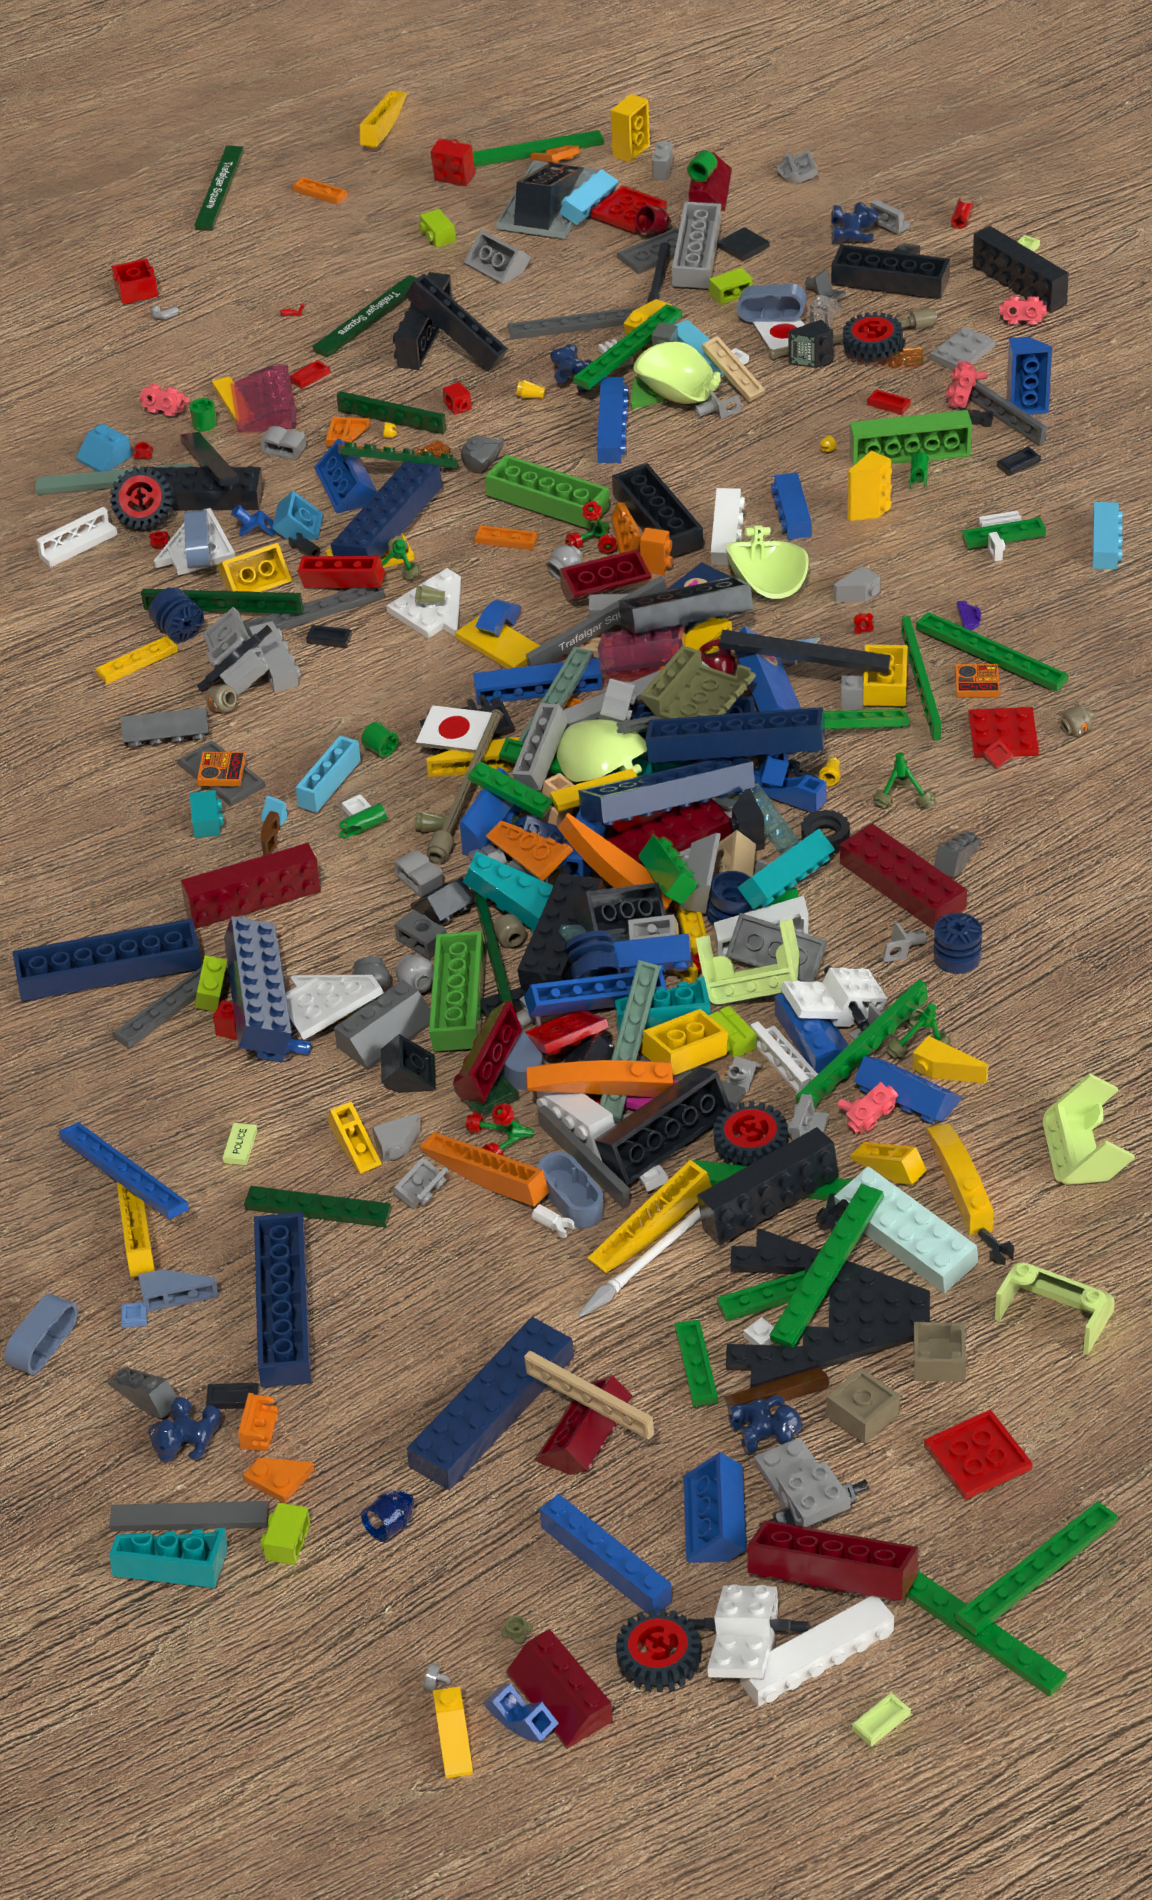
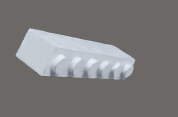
M870 1596L770 1651L763 1679L740 1678V1684L758 1707L766 1702H773L784 1692L796 1689L802 1682L811 1677H818L829 1667L839 1665L849 1656L857 1652H863L876 1641L888 1638L894 1632V1615L878 1596Z

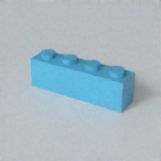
M602 169L596 174L593 173L587 182L584 181L580 188H575L569 197L566 196L562 200L560 214L578 225L591 214L593 208L616 190L619 181Z
M688 320L675 324L678 326V342L692 346L706 359L713 373L717 371L720 375H723V372L702 350L703 343L710 339Z
M1094 502L1092 568L1117 569L1118 561H1122V549L1118 548H1122L1123 511H1119V503Z
M341 735L335 740L296 786L298 807L315 813L319 811L361 761L359 741Z

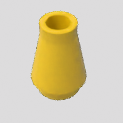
M525 379L524 381L519 380L516 396H520L521 399L544 398L545 387L538 386Z
M835 757L829 758L819 772V778L826 781V786H833L840 780V762Z

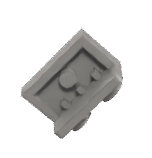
M802 1094L799 1103L795 1105L794 1117L788 1123V1134L791 1135L792 1141L816 1127L824 1133L829 1120V1114L815 1112L812 1096Z
M422 1157L394 1187L392 1192L415 1210L419 1204L424 1206L433 1196L430 1192L434 1188L438 1191L447 1180L444 1176L448 1169L444 1167L439 1171Z

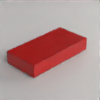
M316 360L291 374L289 382L303 389L330 374V367Z
M876 389L867 399V405L903 415L911 405V399Z

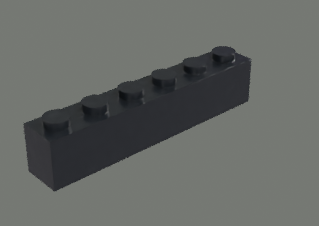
M422 274L412 282L405 294V297L412 304L419 308L488 372L500 363L508 351L506 346L426 274Z

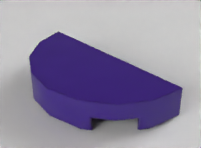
M956 601L962 627L971 631L977 628L981 623L980 609L976 605L975 607L968 605L967 601Z

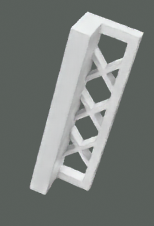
M101 507L36 539L39 558L51 568L118 535L117 528L109 522L107 509ZM102 516L101 522L93 524L97 517ZM86 524L83 531L77 532L81 525ZM69 532L67 538L61 541L62 535ZM51 540L50 546L44 549V543Z
M759 1021L750 1025L757 1033L756 1048L797 1094L809 1083V1079L812 1080L818 1075L775 1026L765 1029Z

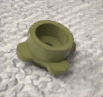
M511 1616L506 1620L505 1627L501 1629V1636L504 1638L509 1637L517 1644L523 1643L526 1634L532 1631V1624L526 1622L522 1616Z

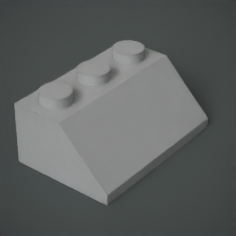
M480 230L464 263L505 284L524 272L531 256Z
M719 833L692 842L690 852L685 851L684 860L687 862V867L694 872L693 876L698 884L693 894L689 895L684 904L679 905V909L706 914L720 840Z

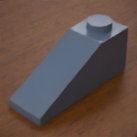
M163 1269L138 1274L144 1307H146L147 1312L219 1297L215 1277Z

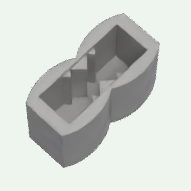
M658 141L655 144V152L652 155L653 179L668 180L671 175L670 169L673 166L672 143Z
M271 426L260 440L261 451L270 456L279 455L285 459L296 460L306 447V435L300 431H287L282 427Z
M609 679L599 719L615 722L630 720L632 711L628 710L630 704L634 705L637 693L633 692L635 685Z
M417 850L394 862L397 877L420 897L443 885V872L441 868L435 866L425 854Z

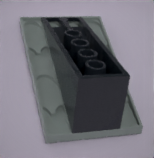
M533 160L524 177L517 181L516 190L498 219L496 229L566 239L574 227V223L560 214L561 202L566 196L569 197L575 188H580L584 181L587 182L593 173L596 174L601 169Z

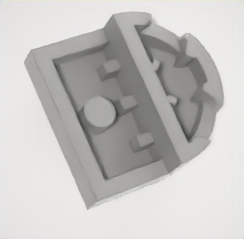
M810 150L795 157L788 153L783 157L782 164L777 165V171L780 176L794 184L810 180L819 174Z

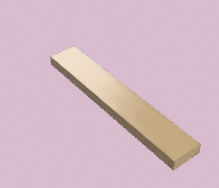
M529 1351L524 1356L526 1372L530 1376L646 1439H650L654 1435L652 1416L532 1351Z

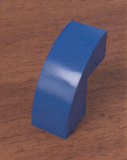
M496 599L484 609L475 627L481 632L499 637L504 623L515 625L522 606Z
M511 1683L500 1685L483 1702L488 1711L505 1727L530 1741L541 1742L559 1724L543 1702L527 1705Z

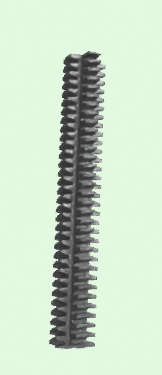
M653 715L618 722L616 724L618 727L616 731L618 734H628L647 730L649 720L662 718Z

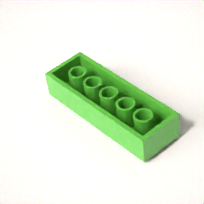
M968 410L850 422V458L853 466L870 451L890 458L891 464L910 463L913 454L917 452L926 453L929 461L971 456L972 422Z
M505 455L485 476L486 494L488 496L590 529L596 520L591 521L583 517L582 508L586 503L596 501L602 508L601 516L610 507L609 488L509 455Z
M482 931L436 934L429 1027L433 1051L472 1049L475 1038L481 1032L486 952Z

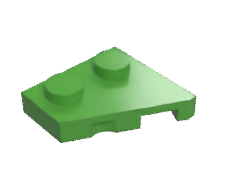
M640 377L634 378L631 395L632 410L666 401V398L654 392Z

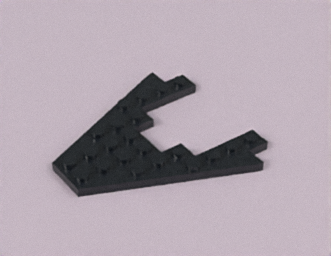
M757 1229L756 1246H731L730 1271L798 1273L805 1270L806 1275L821 1249H815L766 1230ZM846 1260L826 1293L829 1294V1327L806 1326L803 1331V1346L727 1344L726 1370L751 1371L750 1388L814 1368L825 1369L913 1342L914 1322H930V1290Z

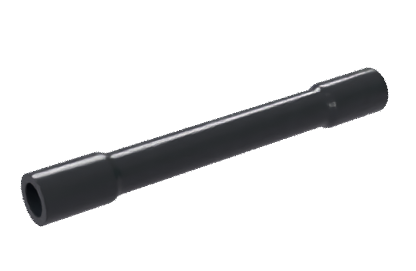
M667 242L661 243L659 247L658 260L647 303L655 299L659 300L660 288L671 249L670 244Z

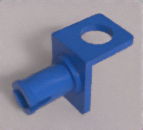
M237 505L232 510L231 515L241 522L239 533L241 537L257 525L271 537L275 534V530L272 529L274 521L262 510L257 511L253 515H250L240 505ZM264 520L269 523L270 528L265 525Z
M290 1036L284 1055H271L257 1051V1057L283 1062L288 1052L309 1056L311 1041L294 1039Z

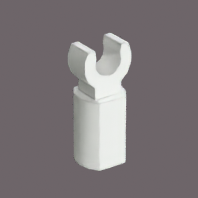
M541 1204L533 1210L532 1219L551 1230H556L561 1238L567 1237V1231L563 1228L575 1229L572 1219L561 1218V1215Z

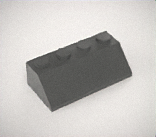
M205 707L120 717L123 743L128 744V747L141 746V742L149 741L150 745L161 744L164 739H171V742L184 741L183 737L191 736L192 740L205 739V735H209L208 713Z
M402 980L334 1027L336 1047L368 1070L381 1061V1048L398 1034L411 1040L430 1026L431 1010L420 992Z

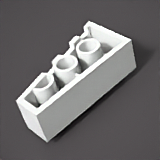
M716 489L711 565H730L726 553V545L731 542L742 541V529H740V526L743 525L742 509L745 508V497H741V489Z
M804 896L744 913L780 925L779 922L793 919L794 929L808 934V911ZM739 915L714 922V940L718 956H726Z
M536 1091L538 1107L540 1108L543 1105L548 1107L602 1161L594 1139L615 1126L612 1113L583 1093Z

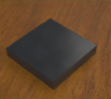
M745 227L717 241L718 248L742 262L770 247V241Z

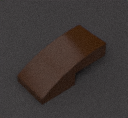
M274 811L269 812L261 830L263 856L271 854L278 845L276 834L280 830L279 814Z

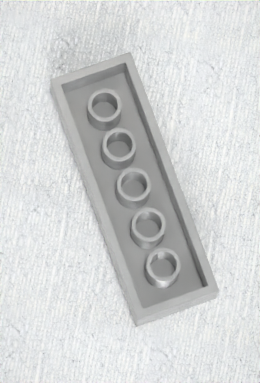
M684 202L672 265V286L699 289L709 288V279L712 275L721 224V204Z

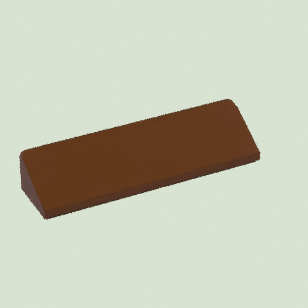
M818 1367L726 1395L724 1400L727 1406H731L734 1404H746L756 1399L766 1400L771 1396L779 1395L785 1402L829 1388V1378Z

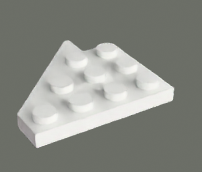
M211 508L205 510H207L209 522L211 566H214L236 556ZM184 523L154 560L155 568L172 564L178 575L208 568L188 569Z
M446 568L422 583L423 585L445 591L444 603L420 605V603L415 602V587L386 605L388 613L428 639L443 629L455 636L459 626L461 576Z
M293 975L291 979L296 987L285 994L289 1019L303 1040L323 1028L334 1024L340 1018L354 1012L369 1001H373L384 992L373 975Z

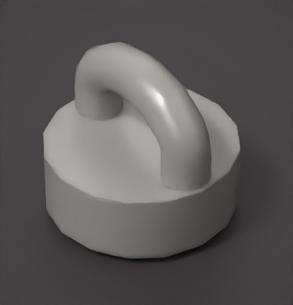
M432 1663L428 1665L424 1683L425 1690H436L437 1684H450L451 1679L444 1674H440V1665Z

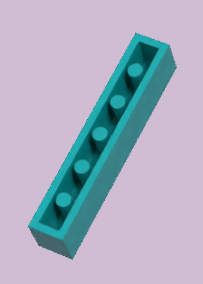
M818 829L737 888L753 909L759 905L766 907L808 876V874H811L819 866L830 860L828 855L835 849L822 831Z

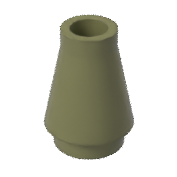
M423 584L422 586H416L415 602L420 603V605L444 603L445 591Z
M425 811L416 813L415 830H421V832L442 830L447 817Z

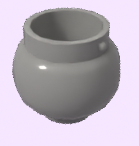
M558 546L551 552L550 559L546 562V567L560 581V568L583 563L582 553L575 546Z
M415 954L404 956L399 960L395 970L398 983L404 980L417 989L420 994L431 988L433 985L434 966L428 959Z

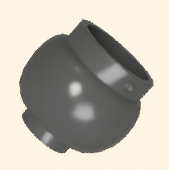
M369 956L355 961L352 975H373L383 992L388 988L390 975L383 963V959Z

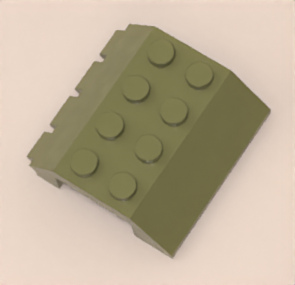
M682 645L640 695L651 711L662 719L721 715L729 710L756 675L750 671L749 667L740 664L737 666V677L702 665L701 651Z

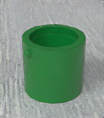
M699 151L687 166L688 175L697 182H706L707 178L717 167V159L709 151Z
M199 398L191 402L192 427L201 432L214 429L217 425L214 402L209 398Z
M376 721L370 723L364 729L361 736V743L364 749L368 748L383 758L390 756L396 750L399 742L397 733L385 727L382 722Z

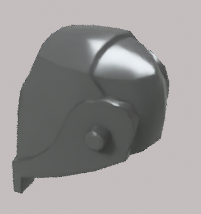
M477 436L468 439L461 449V459L467 469L476 473H481L488 469L503 449L504 438L500 437L497 440Z

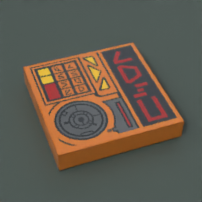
M955 664L956 697H999L998 664Z
M203 752L197 778L198 786H241L246 761L245 752Z

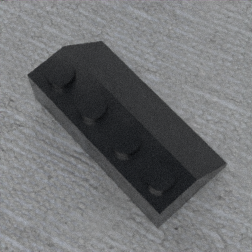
M659 882L588 891L570 898L575 920L587 932L602 930L608 931L611 935L629 933L628 920L666 916Z

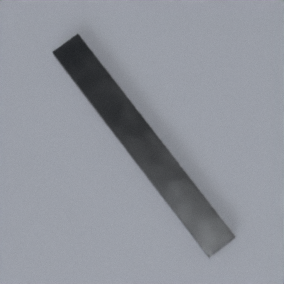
M200 432L180 434L181 442L220 486L240 483L239 475Z
M722 629L719 648L884 674H888L891 655L724 629Z

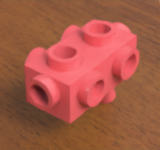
M1008 296V300H1004V304H1000V316H1003V320H1008V324H1019V320H1027V324H1038V321H1042L1043 317H1046L1047 306L1043 305V300H1039V297H1027V300H1020L1019 296ZM1011 307L1016 308L1017 312L1015 314L1010 313Z
M968 361L958 362L952 371V382L946 390L948 406L952 408H966L972 387L976 385V380L987 379L986 371L976 372L972 363Z
M149 384V387H143L139 395L142 407H146L148 412L158 413L159 410H162L164 415L175 416V413L183 412L184 406L189 403V398L184 397L185 393L178 392V388L166 387V389H162L161 385Z
M880 1082L864 1098H858L854 1103L840 1099L837 1107L848 1111L846 1113L847 1126L855 1134L858 1132L862 1134L865 1130H871L876 1125L877 1119L883 1114L887 1115L893 1110L896 1103L895 1099L899 1095L890 1085L886 1087Z

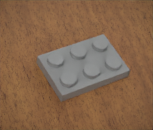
M963 327L930 353V360L950 369H954L957 363L961 361H968L973 364L995 347L996 340L970 328Z

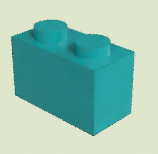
M216 790L190 793L194 838L221 835L220 826H224L223 814L218 812L223 810L221 798L217 799Z

